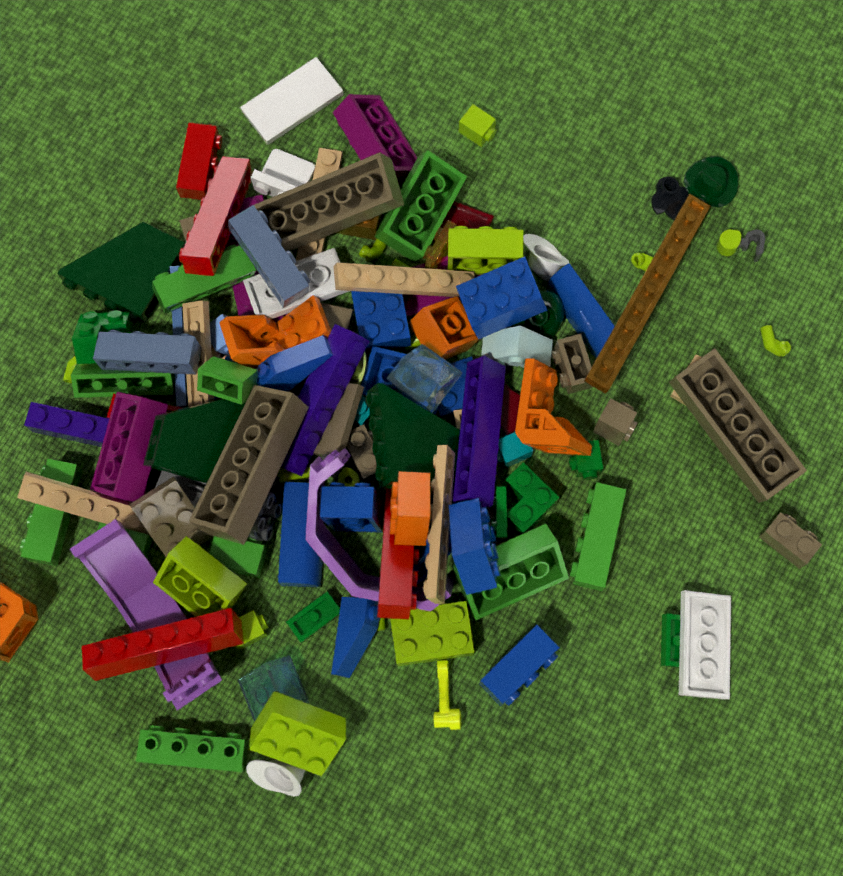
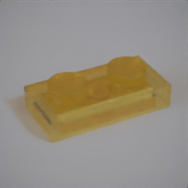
M448 220L444 228L440 227L434 238L436 242L433 247L428 246L423 257L426 260V269L437 268L448 249L449 228H454L457 224Z

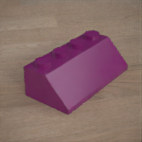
M349 94L333 112L338 125L343 129L349 144L354 148L360 160L379 152L391 158L398 184L400 185L406 180L416 162V154L380 95Z
M121 392L116 393L90 490L132 502L146 494V484L152 468L144 466L143 463L155 416L167 413L168 404Z

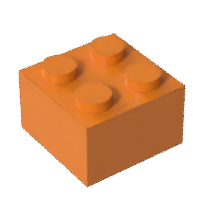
M458 296L422 308L408 322L430 360L440 362L464 353L479 341Z
M398 472L397 482H392L390 534H395L394 545L426 546L430 521V473Z

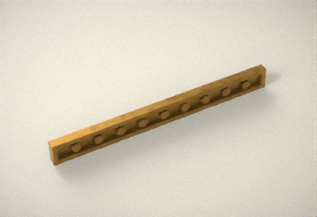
M689 194L584 380L586 383L605 394L609 391L709 210L710 205Z

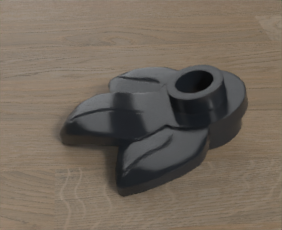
M673 177L661 178L656 183V192L651 197L653 211L657 215L665 212L670 219L675 220L689 196L686 188L679 186L678 181Z

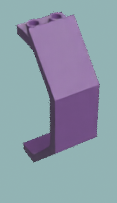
M345 448L340 452L335 449L324 460L318 456L310 465L305 540L352 596L378 601L380 577L364 573L320 518L322 486H325V480L343 467L344 463L351 457ZM449 574L446 576L445 600L451 596L454 581ZM423 586L412 587V594H417L416 609L432 611L440 605L434 604L426 598Z
M113 520L70 548L74 557L82 561L116 605L133 633L187 619L178 603L153 583L158 574L118 520ZM208 653L154 666L166 690L162 694L168 702L173 703L177 710L222 681Z

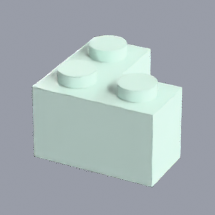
M522 326L505 328L483 337L481 357L486 356L504 366L511 365L522 368L525 365V358L536 359L550 367L553 340Z

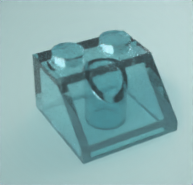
M421 344L401 358L387 379L396 388L433 413L462 375V372Z
M290 655L266 662L238 680L254 722L274 691L310 704Z

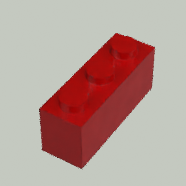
M188 123L176 184L180 198L197 200L205 198L208 183L212 182L215 166H218L217 149L220 150L222 147V135H219L217 126Z

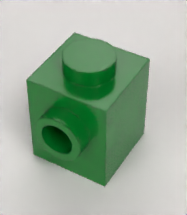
M599 440L588 441L592 445L591 456H569L571 471L575 470L576 478L583 477V480L598 478V475L602 473L603 463Z

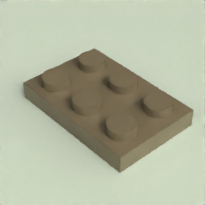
M174 476L130 504L132 510L165 557L186 536L199 546L214 537L204 533L188 522L195 507Z

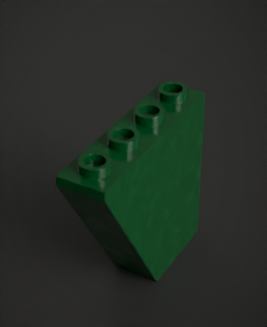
M141 222L62 267L57 274L62 279V285L72 291L78 289L83 292L82 294L92 301L98 299L104 302L103 305L112 311L118 309L122 312H130V318L133 322L140 320L146 323L159 302L152 289V281L161 273L169 272L170 274V266H180L182 264L179 260L180 249L184 248L185 242L145 222Z
M377 383L369 389L366 395V404L370 412L369 428L373 435L372 452L376 458L377 467L375 475L379 481V489H392V482H397L398 472L430 473L431 489L432 479H435L436 469L433 465V457L437 454V445H448L455 452L454 486L460 430L383 383Z
M219 398L156 415L143 465L207 484L246 402L241 405Z

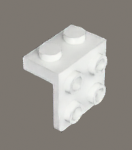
M274 149L262 172L254 170L251 175V181L254 190L263 195L274 197L310 182L315 165L279 149Z

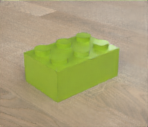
M456 226L449 228L448 270L474 272V275H483L523 257V230H518L516 227L493 229L492 227L483 226L478 229H468L465 226Z
M187 536L168 553L153 581L156 586L196 617L233 608L247 585L238 575L230 571L219 560L211 556Z
M467 601L441 604L432 611L410 610L409 620L390 618L397 667L474 655Z
M274 691L251 727L249 750L322 776L346 740V718Z

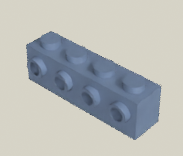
M252 205L229 219L228 229L284 308L308 293L310 280L303 270L299 271L295 266L296 260L289 250H284L279 234L275 230L271 231L267 225L268 219L261 210L257 211L255 206Z
M110 330L109 332H99L93 360L102 370L196 375L202 347L195 336L185 333L178 336L163 332L145 334L140 331L122 333L117 330Z

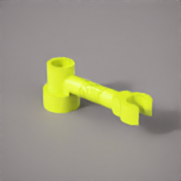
M440 660L437 661L440 698L439 712H434V728L450 727V730H461L460 708L450 709L448 691L449 661Z

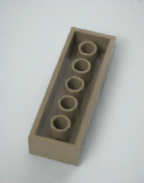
M379 152L257 203L254 206L257 211L261 210L268 219L267 225L271 231L275 230L279 234L284 250L291 251L403 206L404 201L392 159Z
M715 348L669 381V384L758 503L767 501L807 471Z
M254 385L188 522L206 534L244 545L309 407L291 392Z

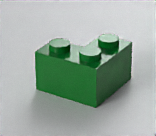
M114 310L109 313L90 311L80 314L72 336L77 364L96 363L93 360L99 332L117 330L122 333H133L130 312Z
M524 462L505 479L504 486L519 500L507 513V524L518 535L530 531L557 504L560 498Z

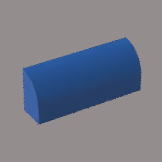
M568 263L549 279L546 290L560 297L564 307V316L577 334H581L584 344L596 359L612 332L614 324L570 263Z
M284 482L278 574L280 586L321 588L323 560L305 540L309 483Z

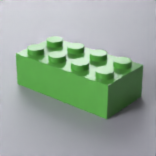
M425 151L417 158L400 189L404 205L387 212L374 237L413 262L423 258L467 176L430 151Z
M546 524L496 546L498 558L494 560H497L500 569V576L496 577L497 588L466 595L456 565H452L464 599L467 601V606L475 620L569 579L558 541Z

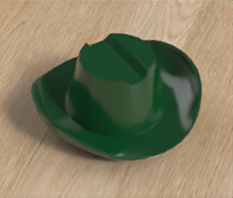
M710 156L695 162L688 168L684 176V185L688 194L707 203L710 207H723L729 204L737 193L738 174L735 167L728 160L719 156Z
M540 291L547 311L516 323L511 327L522 326L552 339L563 322L564 307L557 294L549 291Z

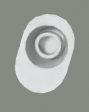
M525 234L523 236V242L530 250L529 267L543 280L549 281L562 266L569 263L544 238L533 234Z
M276 759L270 761L253 760L246 767L250 779L264 789L285 793L294 797L299 796L302 792L300 782L306 770Z

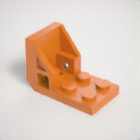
M314 295L277 323L265 315L227 316L219 322L231 359L241 365L254 369L273 354L322 335L328 338L331 332L321 302Z
M525 358L515 434L523 444L544 453L591 456L592 445L570 421L563 417H554L551 414L554 409V388L558 382L557 371L536 359Z
M0 582V660L9 663L38 621V613L35 604Z

